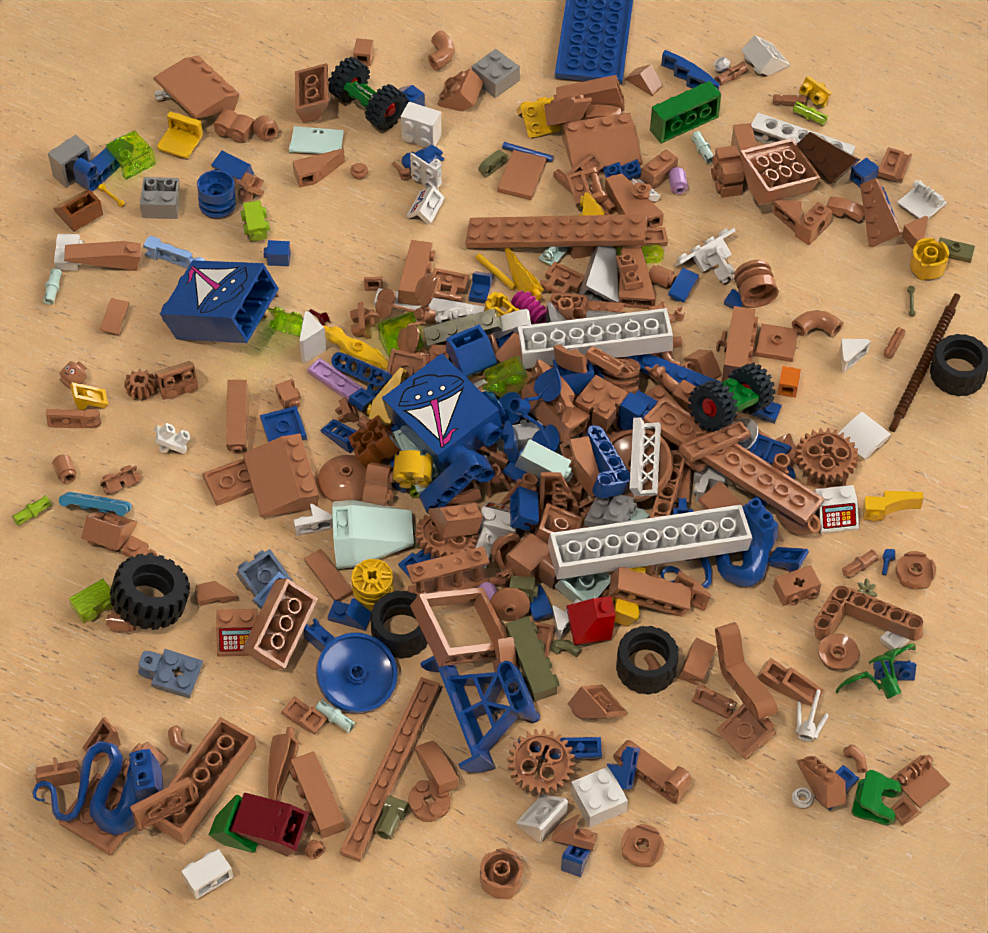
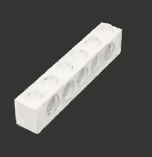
M757 113L751 124L755 140L764 144L791 138L798 143L809 132H813L761 113ZM813 132L854 155L855 146Z

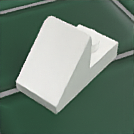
M310 504L311 516L294 519L296 536L333 529L332 515L313 504Z
M576 599L574 603H578L581 601L579 599ZM552 605V619L555 625L556 637L558 640H561L570 629L567 609L564 612Z

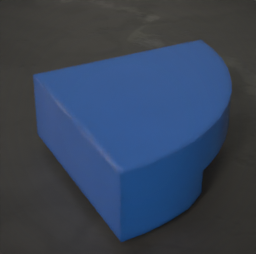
M732 289L724 300V305L732 309L734 306L742 307L740 295L735 289Z

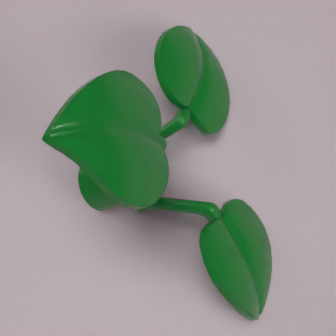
M915 643L891 649L868 662L871 664L880 661L885 673V677L880 679L881 683L867 671L861 672L844 680L837 687L836 693L846 684L859 679L869 678L877 686L878 690H883L887 699L900 694L902 691L897 683L898 680L895 676L893 661L898 654L906 650H916ZM885 660H889L891 670L890 675L885 665Z

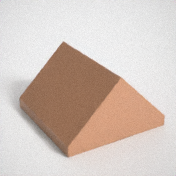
M721 481L698 499V502L706 510L735 505L744 506Z
M529 533L506 556L516 576L536 578L541 560L550 553L548 544L532 533Z

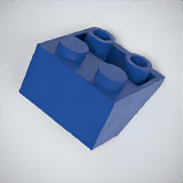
M480 324L446 338L447 354L466 377L497 365L489 338Z

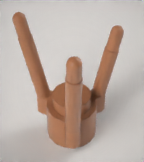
M496 463L491 465L495 472L493 479L486 482L488 498H491L490 483L499 484L503 482L509 490L513 488L506 480V474L503 473Z
M525 473L522 479H517L516 484L500 504L504 505L519 486L536 492L537 477L532 473Z

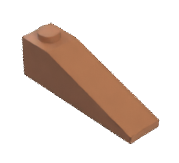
M114 241L65 245L64 261L137 271L141 256V243Z

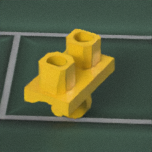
M810 76L805 78L799 89L800 94L808 96L814 104H819L823 108L826 107L827 101L833 93L826 88V84L823 82L818 83Z

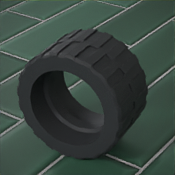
M967 334L949 335L941 339L936 345L930 366L931 379L934 384L943 392L956 396H967L980 390L988 373V348L982 341ZM962 359L969 362L975 369L959 371L950 367L946 360Z
M409 591L389 592L385 596L380 597L371 610L372 636L386 645L393 657L398 659L417 655L428 644L420 626L407 634H394L383 627V624L389 618L397 615H407L416 619L410 605L417 598V594Z
M639 626L638 628L631 629L620 640L618 646L616 670L621 682L628 689L639 694H656L665 690L671 685L676 676L679 657L676 641L668 632L659 627ZM640 650H651L660 654L666 663L655 670H643L633 665L629 657Z

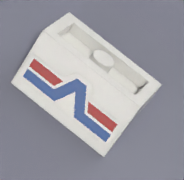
M434 186L420 191L406 217L409 219L418 215L426 224L432 223L445 197Z

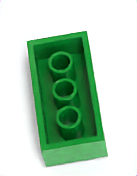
M708 81L666 101L657 103L652 106L651 133L662 144L719 118L721 93L711 81Z

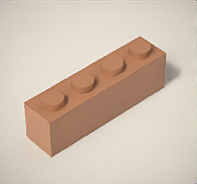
M411 240L398 289V303L420 306L417 303L418 299L415 297V288L420 278L429 276L428 273L431 274V261L435 259V250H432L433 243Z
M619 567L611 574L609 596L681 617L690 609L691 588L681 583L666 581L664 578L649 576L647 573L632 571L627 567Z
M312 751L291 759L292 768H289L292 780H297L298 782L296 789L299 797H304L306 801L304 808L313 818L311 824L314 832H319L321 839L344 831L343 817L315 752Z

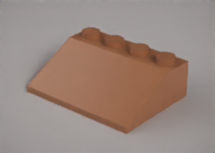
M199 56L184 58L154 76L153 79L195 119L220 114L223 109L234 111L240 95Z
M630 113L563 123L562 139L572 168L594 152L605 164V167L620 162L622 166L637 159L639 164L642 165L635 125Z
M793 138L739 152L749 190L759 205L775 201L776 199L780 200L811 192L821 179Z
M301 434L282 436L243 453L260 517L310 510V504L318 506L319 493Z

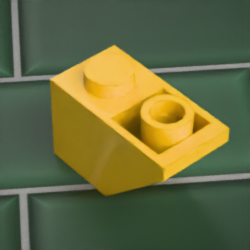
M585 192L584 196H581L580 207H583V212L579 216L605 215L604 210L589 192Z

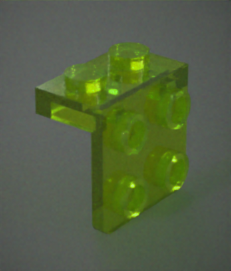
M131 131L106 145L107 150L120 163L122 176L126 180L156 164L153 149L137 131Z
M516 355L485 370L484 373L488 383L484 384L482 388L497 394L505 391L506 387L511 384L515 386L522 383L523 379L528 376L520 356Z

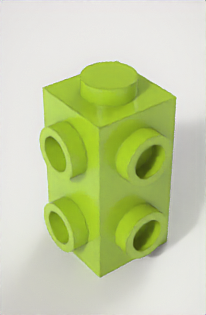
M261 200L243 203L244 210L240 212L242 221H246V224H243L245 235L249 236L250 242L267 239V231H270L268 220H264V218H267L266 208L261 205Z

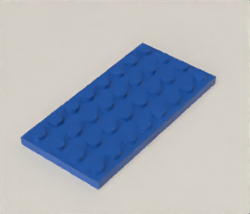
M566 0L555 78L589 81L616 75L619 84H622L633 0Z

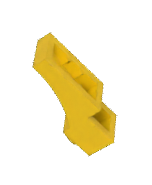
M884 490L883 497L865 496L863 520L878 521L883 520L884 516L893 512L921 509L924 499L923 492Z

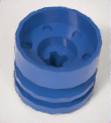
M221 170L208 171L197 180V191L201 212L212 218H221L231 214L236 207L233 177Z

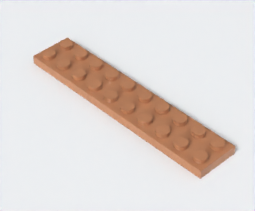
M647 214L470 218L465 244L466 248L645 245Z
M663 398L643 418L644 423L660 422V434L679 447L681 444L711 433V431H705V428L701 429L699 427L700 423L693 421L695 419L694 416L691 417L690 413L666 398ZM737 443L700 458L701 461L802 525H805L824 502L825 498Z

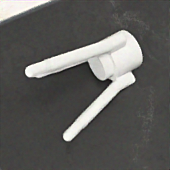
M819 689L816 691L808 721H804L803 724H801V702H797V727L795 733L798 734L800 740L805 742H813L814 739L818 738V734L829 716L826 713L817 728L815 727L813 718L819 700Z

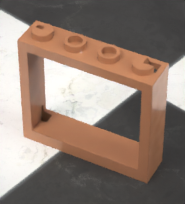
M470 587L462 590L453 589L451 591H437L435 593L424 592L416 596L417 598L410 607L439 667L497 659L493 641L508 638L483 587ZM472 602L492 643L450 648L431 607Z

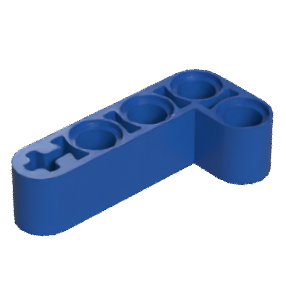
M118 137L92 161L88 162L83 158L77 159L73 166L76 183L87 190L94 191L132 156L134 146Z
M592 425L588 428L585 437L589 436L599 471L592 492L599 498L621 495L626 491L630 482V473L605 431L599 426Z
M472 450L465 451L420 494V501L427 513L429 508L444 507L473 479L483 483L493 479L495 472L485 456Z

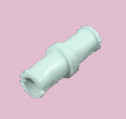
M699 131L694 132L690 138L696 145L697 152L702 155L707 165L712 164V157L714 155L710 150L709 143L705 142Z
M53 268V270H50L49 280L45 284L46 291L43 302L47 305L55 303L56 293L60 289L59 281L62 271Z
M324 699L316 706V709L325 715L330 723L337 724L347 733L354 728L356 722L342 714V710L339 708L335 709L325 702Z

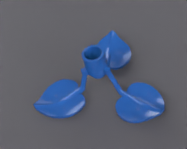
M551 368L542 373L535 381L534 391L539 394L538 396L525 397L523 400L518 393L509 392L501 397L499 401L506 412V415L501 416V420L504 422L510 421L511 424H514L520 420L522 415V417L528 419L541 429L534 434L532 441L556 452L560 441L557 428L554 425H547L544 428L542 424L527 415L531 409L529 401L542 398L546 402H551L559 396L561 392L559 371L556 368Z

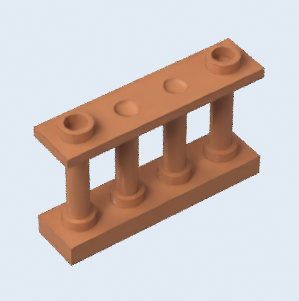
M484 546L408 565L407 570L411 582L415 584L408 586V591L419 595L424 592L435 593L437 591L462 590L470 587L478 588L482 583L489 582L484 567H481L490 564Z

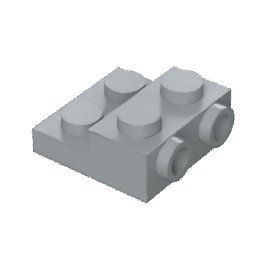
M616 495L612 499L596 496L584 520L585 526L594 527L630 521L631 515L635 514L637 504L634 503V497Z

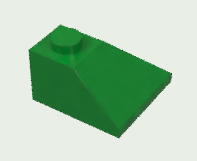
M235 795L215 816L208 835L225 846L254 853L258 845L257 843L230 832L242 800L241 796Z

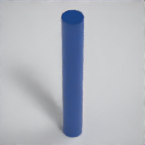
M504 142L502 145V149L516 150L545 157L548 162H552L554 158L553 155Z

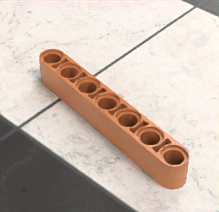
M680 451L671 452L673 462H679V464L673 463V470L670 478L675 480H668L664 488L657 493L650 518L672 515L685 467V456ZM658 564L642 567L645 568V573L651 574L656 570Z

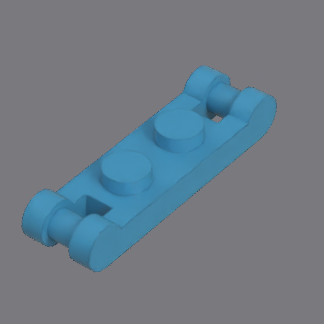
M67 492L59 497L61 506L75 504L80 505L79 507L82 509L98 508L100 512L115 511L118 516L125 515L132 508L131 503L128 501L77 492Z

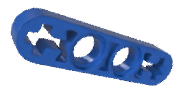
M336 352L332 356L331 363L334 368L375 386L384 387L392 378L388 371L346 353ZM341 359L347 362L345 364H341L339 360ZM356 362L357 369L353 372L352 364ZM370 368L371 375L367 378L365 373ZM377 375L382 376L384 380L376 378Z

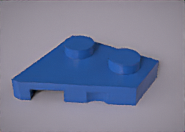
M758 434L750 452L772 465L777 454H788L792 447Z

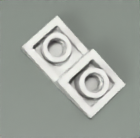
M518 310L500 316L503 330L494 332V336L499 339L512 331L518 333V326L531 325L529 310Z

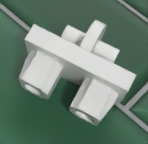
M168 423L163 427L157 425L154 428L156 432L155 443L160 445V452L167 453L169 450H175L185 454L187 451L186 444L190 440L189 432L182 430L177 434L173 425Z

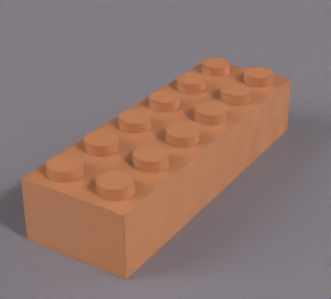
M220 717L167 786L169 787L189 777L196 802L151 826L185 845L256 749L255 736Z

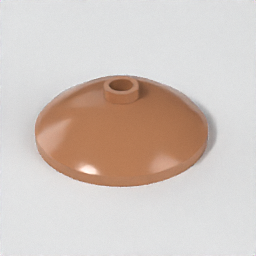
M355 455L334 457L327 461L319 471V489L331 502L345 500L362 501L367 469L356 459Z

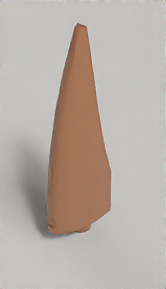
M287 727L286 734H278L272 737L268 765L269 799L279 801L289 774V768H292L291 759L296 758L299 742L294 738L295 728Z

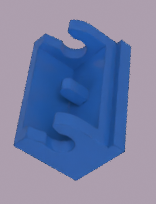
M222 150L211 164L215 170L227 172L239 180L242 179L245 172L251 175L254 174L251 164Z
M519 486L510 497V527L530 530V526L524 523L537 525L539 522L538 492Z
M316 618L313 619L311 627L306 624L303 630L304 638L320 652L324 650L329 642L335 639L333 635L319 625V621Z

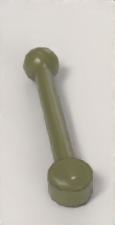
M909 286L907 289L908 293H910L909 316L914 317L916 315L913 301L915 287Z

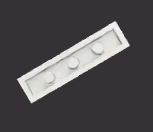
M641 417L633 418L630 490L634 497L653 496L658 493L660 422L644 423ZM646 429H655V434L650 439L645 436ZM651 444L654 447V452L647 456L644 451ZM650 462L653 464V469L647 474L643 470ZM650 480L653 483L652 490H643V484Z

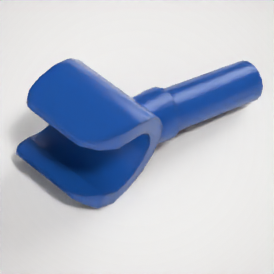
M886 549L884 551L882 575L884 576L887 575L889 560H895V549Z

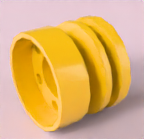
M367 559L357 564L353 569L351 576L353 598L369 611L373 609L374 604L380 597L385 596L389 592H394L393 573L386 562L379 559Z

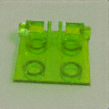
M274 307V309L267 308L274 317V320H271L269 324L273 330L285 333L288 328V334L300 337L304 320L300 313L293 311L291 314L286 313L284 309Z

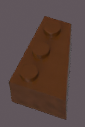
M809 132L797 143L800 149L831 183H836L861 160L813 132Z

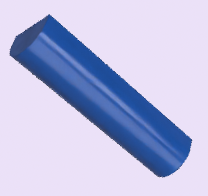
M566 737L560 740L561 742L564 740L568 741L566 747H572L570 754H574L575 759L602 758L601 737ZM534 746L530 748V751L538 753L540 749ZM548 746L545 747L541 760H545V755L549 749ZM556 753L549 756L553 760L560 758Z

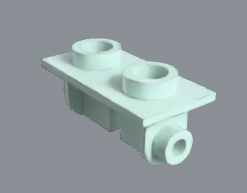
M571 246L547 247L538 259L551 266L554 261L558 262Z

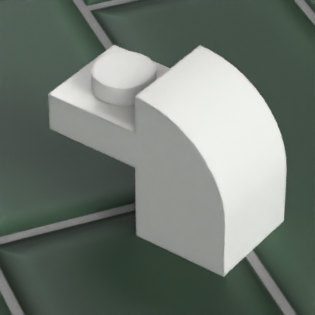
M708 466L701 473L696 471L693 481L695 485L693 493L696 494L695 502H698V499L718 482L721 481L725 485L728 477L711 466Z

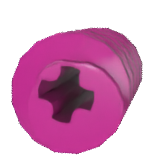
M519 291L513 296L511 305L519 310L528 309L531 325L546 322V307L541 305L540 301H536V297L531 296L530 292L524 293V291Z

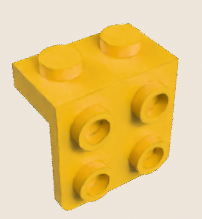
M541 97L534 102L525 101L520 103L521 105L517 108L518 116L522 115L529 138L561 130L560 124L547 126L544 105L551 104L550 100H554L553 97Z
M170 111L167 115L168 129L158 143L157 148L160 151L187 159L203 136L201 121Z

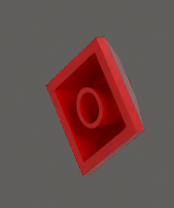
M612 596L593 598L566 606L574 645L609 641L612 639L616 617Z

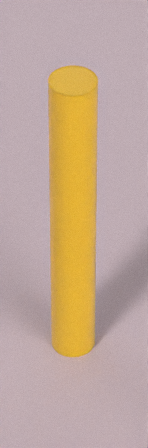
M481 253L476 255L475 259L512 291L516 289V284Z

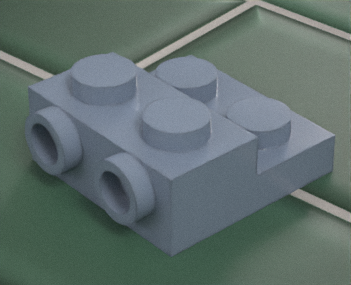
M270 549L266 552L261 550L253 556L254 560L249 563L245 561L237 567L239 569L236 572L237 577L245 588L251 591L254 597L279 571L286 578L293 581Z

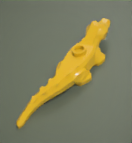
M323 326L325 328V337L330 343L339 346L341 353H346L387 371L389 361L383 357L378 349L372 348L361 340L346 336L340 327ZM370 368L366 370L367 373L371 371Z

